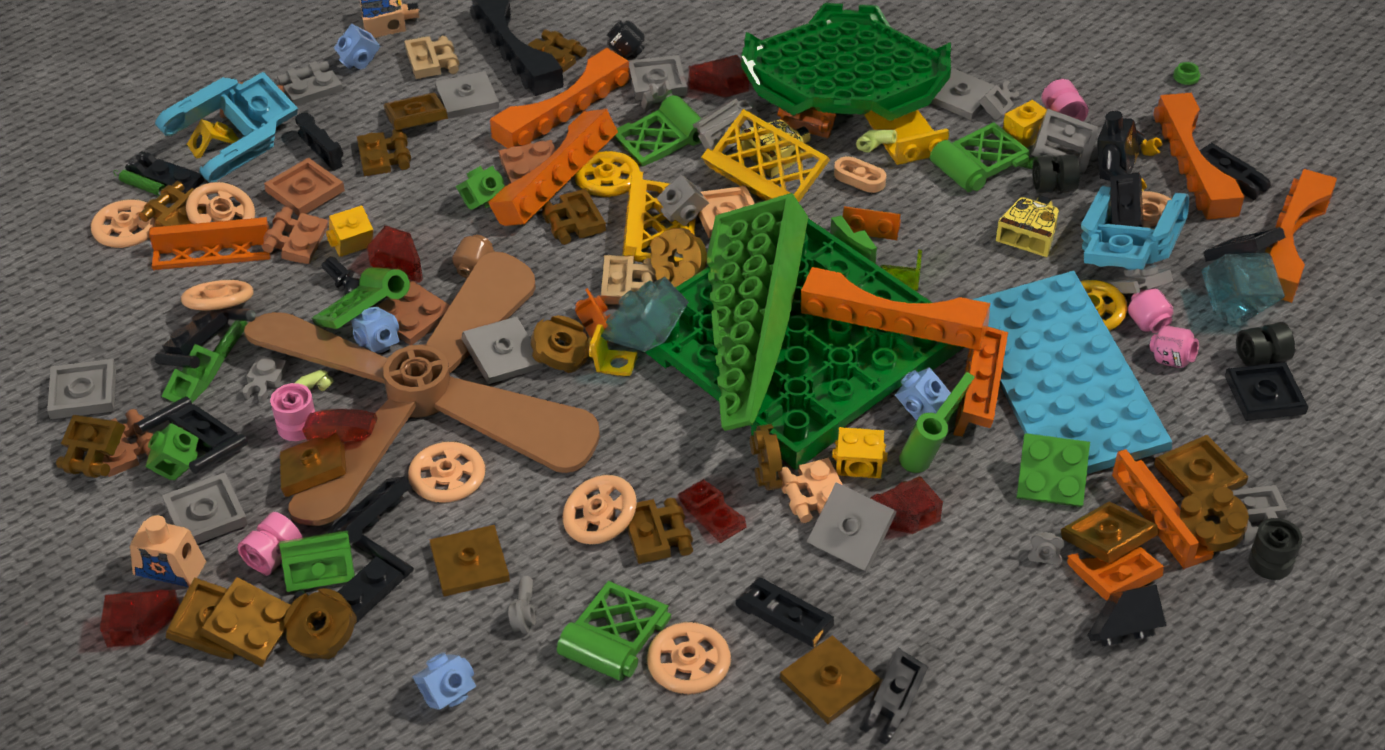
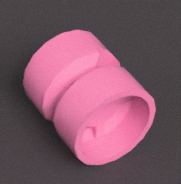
M1055 80L1042 92L1041 99L1046 109H1051L1081 121H1085L1088 116L1089 109L1087 104L1069 80Z
M290 383L277 388L272 393L270 402L278 434L288 441H301L312 436L317 430L318 422L311 391L302 384Z
M272 512L258 524L257 531L250 532L238 544L237 549L241 558L248 566L268 576L282 563L279 542L302 538V535L294 523L286 516Z

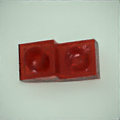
M322 410L309 413L302 431L307 440L318 437L325 439L337 433L341 443L351 440L361 441L372 434L378 418L375 413L364 410Z
M704 479L678 494V498L683 506L720 543L747 528L745 517L728 506L724 501L723 492Z

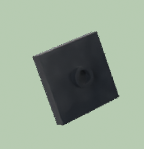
M1278 227L1231 238L1206 249L1203 254L1206 262L1238 255V258H1243L1256 254V251L1286 237L1283 228Z
M1286 362L1226 369L1225 378L1245 421L1304 415L1307 413L1308 405Z

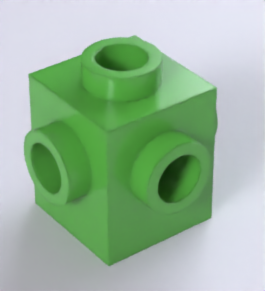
M493 165L485 170L481 166L466 174L469 178L468 180L456 186L470 210L484 204L485 208L489 207L488 202L505 187L501 174L494 169Z
M170 423L161 432L156 431L148 443V448L151 450L145 467L169 480H176L189 469V463L197 458L198 452L195 450L199 438L183 428Z

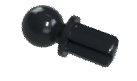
M329 256L322 263V269L335 281V286L337 288L342 285L344 286L345 295L360 286L359 278H352L354 271L352 269L347 270L335 257Z

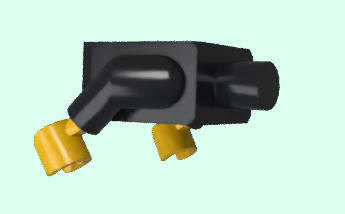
M1111 111L1105 115L1106 120L1097 140L1100 179L1110 181L1112 176L1131 174L1140 152L1139 146H1141L1143 155L1154 156L1160 153L1157 148L1162 146V141L1157 137L1148 141L1144 139L1145 135L1136 130L1133 119L1123 118L1122 113L1119 111ZM1141 178L1143 191L1147 188V185L1145 181Z

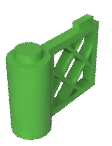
M672 95L663 100L659 110L632 124L628 122L617 128L618 133L614 138L643 167L662 159L688 144L694 146L702 143L698 136L700 134L698 129L692 125L702 118L678 95ZM657 121L662 124L661 129L648 128L649 125ZM639 135L638 141L626 140L624 137ZM645 136H658L656 142L644 141ZM664 137L676 138L671 143L662 142ZM641 148L654 150L645 157L639 153Z
M993 122L953 143L949 140L939 142L931 151L930 161L969 193L973 190L979 191L982 189L987 178L1012 165L1018 167L1028 162L1030 150ZM993 133L1000 140L984 139V137ZM977 146L979 151L966 150L964 147ZM982 147L998 148L999 150L998 153L983 152ZM1002 149L1014 150L1017 153L1003 154L1001 152ZM981 160L997 161V163L987 167Z
M370 267L361 274L359 279L360 286L311 319L316 326L338 329L383 298L400 299L404 297L410 288L408 276L405 272L398 269Z
M968 372L965 373L936 414L928 412L918 417L899 456L900 463L906 471L920 473L930 467L947 435L948 422L958 410L975 378Z
M608 581L575 623L570 622L564 628L557 644V654L616 680L623 681L625 676L631 677L634 674L638 665V657L636 655L655 630L662 631L671 619V613H668V605ZM612 593L623 598L625 603L607 606L606 599ZM648 608L655 611V614L652 617L638 619L635 610ZM629 612L632 621L614 623L613 615ZM603 617L606 618L608 625L601 627L588 624L590 620ZM636 630L638 636L634 642H630L621 638L618 633Z

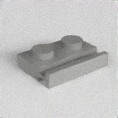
M737 98L728 101L692 124L694 128L698 129L700 133L698 136L705 150L707 148L711 151L714 149L742 111V109L739 110L736 104L738 102ZM747 119L740 127V134H742V130L751 128ZM737 142L727 145L722 153L737 145Z
M1157 265L1144 269H1124L1123 275L1114 277V280H1105L1104 282L1115 286L1121 293L1137 294L1140 293V289L1148 290L1172 282L1173 278L1170 269H1158Z

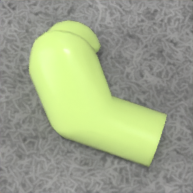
M869 130L857 139L856 147L860 151L869 153L882 143L894 144L897 140L896 130Z
M320 369L302 376L295 383L302 384L309 390L317 385L320 391H325L333 384L334 380L328 375L329 372Z

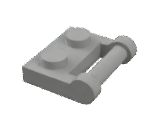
M1047 109L1031 155L1035 157L1052 156L1054 160L1059 155H1070L1045 146L1046 140L1081 152L1078 162L1080 173L1084 174L1099 127Z

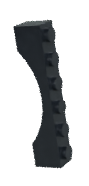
M472 0L470 13L473 20L480 22L482 32L489 34L493 47H498L503 60L510 62L514 75H520L526 90L530 89L537 96L564 87L563 68L554 56L526 45L510 31L508 27L511 20L509 0Z

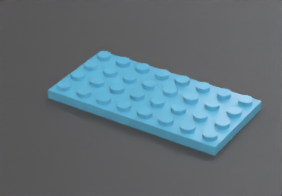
M1075 271L972 299L990 303L988 327L1008 332L1000 386L1024 433L1090 442L1087 474L1114 467L1117 452L1127 449L1134 460L1172 450V440Z

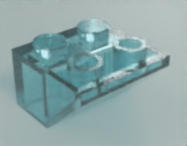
M1269 253L1225 254L1201 270L1213 312L1231 327L1240 326L1285 297L1272 256Z
M665 276L655 282L649 280L636 292L630 290L619 300L620 307L607 319L606 323L608 326L601 336L607 341L646 352L666 341L689 302Z

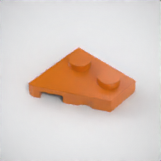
M1142 547L1133 549L1111 563H1107L1099 558L1080 559L1078 553L1069 555L1067 559V564L1106 601L1112 593L1139 588L1162 577L1164 566Z

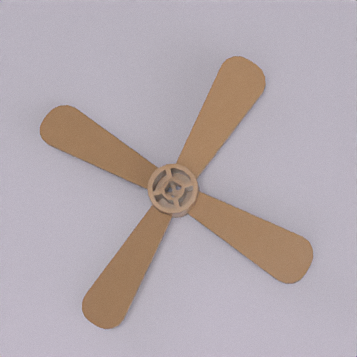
M491 252L483 255L476 263L425 345L406 346L396 350L388 358L287 313L273 312L263 314L245 326V337L254 345L385 384L388 400L344 444L347 474L295 494L289 503L288 509L289 515L294 522L309 526H320L331 523L341 517L356 498L408 418L426 417L439 411L556 472L570 473L586 465L592 457L600 438L599 422L592 413L584 409L450 377V373L470 355L461 339L463 331L508 319L533 295L536 289L535 275L525 263L503 252Z

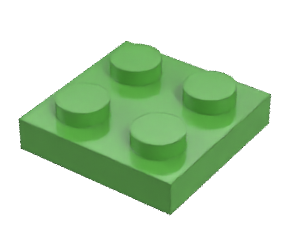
M1024 433L1016 498L1083 507L1090 442Z

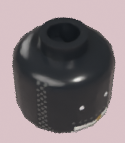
M620 20L607 33L609 37L607 45L625 59L630 56L635 59L645 48L642 45L645 39L644 33L631 21L622 22Z

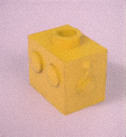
M1031 100L1005 113L1003 130L1027 148L1035 144L1047 109Z
M361 205L329 216V230L326 231V236L330 246L335 247L339 257L372 247L373 227Z
M839 427L838 440L835 441L836 446L832 452V458H834V461H837V475L881 479L882 464L887 462L888 452L884 450L886 448L884 430Z

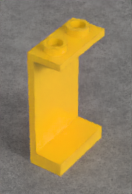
M919 110L892 121L881 117L873 111L863 114L873 130H896V143L882 144L897 165L930 158L931 151L939 142L949 140V130L946 128L934 131Z

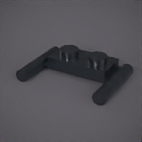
M239 308L200 311L192 317L193 321L186 327L180 328L170 335L171 339L162 345L166 352L157 353L155 355V362L160 365L198 368L200 359L197 356H189L195 344L200 346L223 327L228 320L252 322L256 318V313L251 309Z
M187 396L133 425L135 432L138 435H142L169 420L170 423L198 437L197 446L204 450L206 454L189 463V468L194 474L201 472L248 444L247 438L243 434L238 435L237 432L209 413L192 404Z
M362 535L361 539L356 542V546L374 557V559L337 591L350 604L352 611L356 614L357 622L414 571L413 566L365 535ZM303 590L297 591L293 597V601H295L299 596L305 594L306 592H304Z

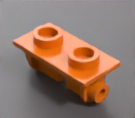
M781 108L777 112V116L781 117L780 120H784L792 129L804 126L810 134L824 138L830 137L836 114L820 112L815 108H810L794 116Z
M844 206L843 218L854 233L865 230L869 237L890 240L898 239L901 214Z
M586 288L585 291L589 297L585 300H579L575 307V313L585 327L586 332L592 339L597 325L602 324L607 343L612 338L617 343L620 342L615 333L619 330L617 323L610 314L608 316L605 315V312L609 310L600 295L594 297L589 289Z

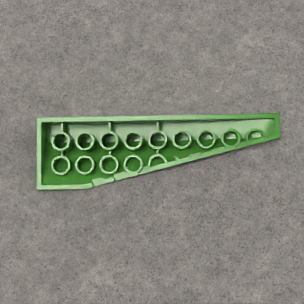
M793 193L715 216L707 253V264L710 267L708 279L712 285L710 301L714 306V310L711 313L714 345L718 350V355L715 358L720 373L717 381L722 395L719 398L721 426L724 431L753 425L770 384L782 347L793 303L808 215Z

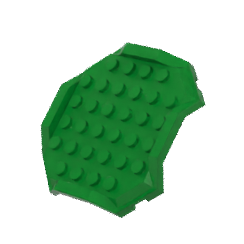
M823 3L809 23L767 39L760 40L746 31L741 56V67L758 96L793 116L814 107L817 111L824 113L862 115L873 111L881 117L892 121L928 106L950 79L951 42L934 50L891 28L877 5H859V10H843V4Z

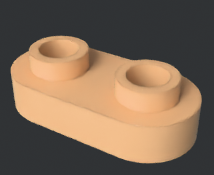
M841 157L835 161L834 176L837 180L869 193L880 192L885 188L886 172L883 169L854 157Z

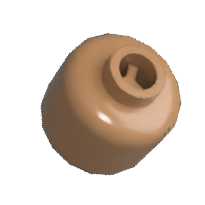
M477 234L467 236L459 243L453 254L452 262L457 268L458 274L468 278L478 260L486 253L495 251L492 243L484 236Z

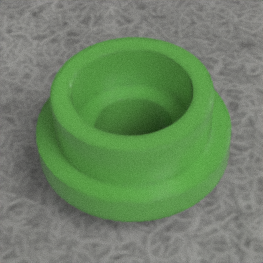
M1182 62L1174 70L1173 78L1181 84H1195L1200 79L1199 68L1194 63Z

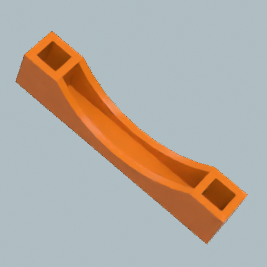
M608 48L602 50L588 59L582 76L566 91L538 103L508 107L490 118L492 139L506 148L528 145L542 134H548L558 124L567 122L574 114L581 110H586L590 104L600 98H605L619 86H624L630 80L629 61Z
M1192 93L1160 95L1158 106L1154 109V119L1156 123H1160L1162 126V136L1165 140L1168 139L1170 143L1172 157H1177L1180 174H1185L1187 178L1188 191L1193 192L1196 197L1197 210L1203 212L1206 220L1239 217L1244 195L1235 178L1213 166L1195 145L1192 133L1196 128L1200 108Z
M607 109L582 112L568 126L565 140L548 159L528 174L505 186L488 202L499 224L504 226L524 225L618 133Z
M1303 169L1300 179H1293L1289 191L1290 195H1287L1282 209L1284 212H1280L1275 227L1283 228L1286 238L1269 245L1272 248L1266 247L1262 263L1266 265H1259L1254 280L1259 282L1258 293L1293 302L1305 266L1295 248L1293 235L1303 224L1326 213L1337 181L1336 177Z
M815 267L811 268L801 290V313L980 350L989 325L990 303L962 297L935 303L892 301L877 297L860 289L842 273Z

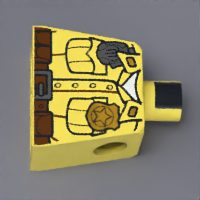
M784 120L769 122V124L803 143H807L811 139L808 129L804 126L793 130ZM754 127L742 130V134L754 131ZM769 133L760 136L761 146L775 143L774 134ZM755 138L742 141L743 151L756 148ZM790 145L781 148L782 158L796 155L795 146ZM776 149L762 153L763 163L777 160ZM757 155L749 156L757 165H759ZM797 162L783 165L784 170ZM778 167L764 170L771 178L779 174Z
M1044 196L1038 197L1036 201L1025 197L1019 198L998 221L996 241L1048 257L1059 210L1057 207L1052 206V201Z

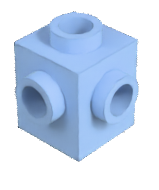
M351 23L345 33L338 39L334 49L340 56L339 61L348 68L354 66L361 70L366 68L368 63L373 60L374 55L381 46L370 32Z
M377 306L365 309L351 320L353 337L356 343L370 351L382 353L389 350L391 345L400 342L397 334L399 324L396 317Z
M929 367L918 373L916 370L908 373L901 380L903 385L895 396L914 419L917 420L924 413L936 414L951 392Z
M445 652L429 659L426 662L428 667L412 676L430 708L442 709L447 705L453 707L462 703L468 698L467 692L476 687L472 679L474 671L469 662L464 657L461 658L460 655H446Z

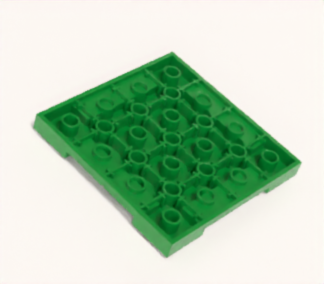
M809 218L784 340L767 392L753 425H750L751 436H753L757 426L772 424L774 428L769 434L777 435L781 459L795 470L798 469L799 465L807 463L838 440L839 427L844 428L903 385L901 380L908 373L914 370L918 373L929 367L933 371L965 348L801 313V290L812 267L842 273L851 283L877 297L905 303H932ZM707 267L625 319V338L665 369L671 365L719 401L722 395L721 389L718 387L717 377L720 376L715 358L718 355V350L714 345L711 313L714 310V306L710 301L712 285L708 279L710 267Z

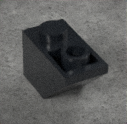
M1157 584L1112 593L1088 633L1089 640H1101L1102 646L1123 643V635L1134 633L1135 639L1146 638L1156 635L1155 628L1167 626Z

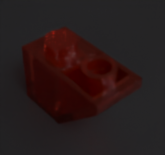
M738 55L688 67V86L690 89L724 98L749 92V79L741 67V60Z
M385 225L367 246L370 266L401 270L406 273L410 280L420 283L423 280L421 262L411 234Z
M921 476L910 481H903L895 488L882 494H875L870 498L897 511L889 527L890 530L914 534L941 521L943 501Z
M176 590L123 592L105 595L100 630L106 646L143 645L173 620L180 606Z

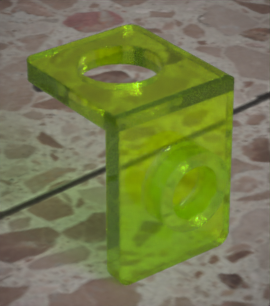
M918 249L916 268L881 265L880 267L913 290L918 291L922 250Z

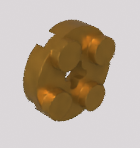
M684 228L669 229L652 240L650 245L651 265L655 270V278L659 283L676 288L705 269L707 264L705 245L699 237H695L691 233L692 231ZM676 251L678 254L683 255V260L679 261V266L674 260Z
M557 315L552 316L551 320L544 322V319H542L535 326L531 336L533 358L535 361L544 363L554 369L564 370L567 373L575 372L589 358L591 337L587 338L583 332L584 327L569 317ZM562 340L565 346L559 345L557 342Z
M772 424L757 426L754 435L750 436L752 455H757L759 467L755 468L758 487L765 486L766 490L780 489L783 479L776 480V472L782 471V460L777 435L769 434L774 428Z
M1227 487L1204 489L1185 497L1182 500L1179 516L1198 540L1199 544L1207 546V550L1214 552L1229 550L1237 546L1247 531L1249 520L1246 506ZM1213 515L1219 517L1220 521L1219 524H1215L1212 520L1206 521L1205 519Z
M322 588L317 589L319 592L310 595L305 593L299 596L291 604L284 618V627L287 629L286 639L289 645L300 655L311 659H331L335 657L337 652L350 639L357 622L356 614L341 594L331 589ZM326 616L324 627L315 631L316 627L313 625V622L316 619L322 620Z

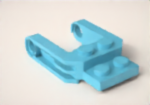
M262 72L242 84L238 83L236 79L222 77L165 109L157 117L155 125L165 136H171L218 109L224 111V115L245 137L220 151L219 155L209 160L204 167H200V174L209 183H212L273 148L276 127L297 115L298 108Z
M1101 186L1081 223V229L1083 230L1081 237L1084 240L1082 249L1085 251L1084 263L1095 264L1099 267L1115 266L1135 270L1144 269L1146 263L1152 264L1169 258L1188 216L1189 195L1187 193H1175L1172 200H1168L1155 229L1110 224L1112 221L1111 187Z

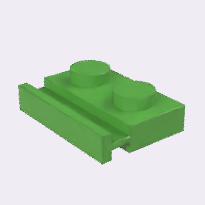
M348 531L279 542L287 592L350 581L355 576Z

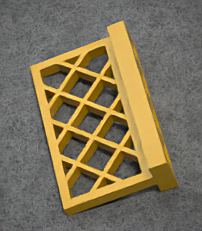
M744 109L714 149L711 151L707 148L701 156L710 169L739 186H746L749 192L764 201L789 194L790 192L786 189V182L800 179L801 185L794 193L795 198L800 202L830 161L828 156ZM746 119L751 121L754 131L740 134V127ZM769 133L774 134L775 143L761 146L760 136ZM755 138L756 148L743 151L741 141ZM737 142L738 153L731 155L722 153L727 145ZM790 145L795 146L796 155L782 158L781 148ZM776 149L777 160L763 163L762 153ZM753 155L758 156L759 165L745 167L744 158ZM812 157L819 160L813 168L803 171L802 160ZM793 162L798 163L799 172L784 175L783 165ZM774 167L779 168L780 177L770 180L765 178L764 170Z
M632 170L622 252V256H634V261L643 262L647 258L651 259V253L641 252V250L651 245L652 240L659 237L666 230L684 228L692 231L691 233L693 234L695 233V219L685 226L674 220L670 222L673 226L667 229L659 223L667 219L660 211L663 206L657 197L653 198L647 190L661 194L669 183L644 180L643 172ZM654 208L660 214L652 217L647 210ZM651 226L658 232L652 236L645 231V229ZM674 256V260L678 266L679 261L683 260V258Z

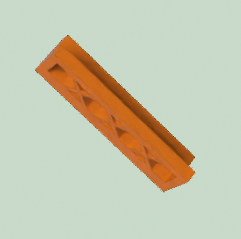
M267 217L151 227L149 237L153 248L152 268L153 270L269 260L270 253L268 252L251 253L247 251L252 246L263 245V237L269 229ZM223 248L235 250L230 255H220L218 253ZM202 250L206 252L200 258L188 256L194 251ZM174 253L177 255L172 260L160 261V254Z
M988 327L980 350L969 348L964 375L968 372L975 378L957 410L953 435L963 437L968 422L991 428L995 416L1008 332Z
M1127 449L1118 451L1112 476L1143 517L1158 525L1159 538L1182 568L1186 569L1212 559L1214 551H1209L1207 546L1199 544L1195 536L1180 519L1181 509L1142 460L1135 461Z

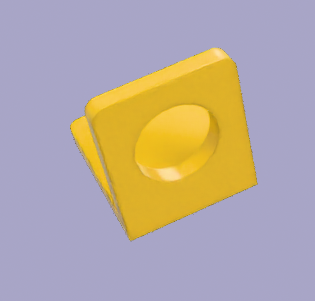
M201 119L187 146L195 158H201L212 138L231 144L238 141L239 138L233 129L229 128L226 124L222 122L212 123ZM202 134V143L197 148V139Z
M597 325L589 345V356L594 360L596 372L630 376L638 357L637 352L609 350L603 325ZM616 358L628 360V363L623 367L615 368L611 366V362Z

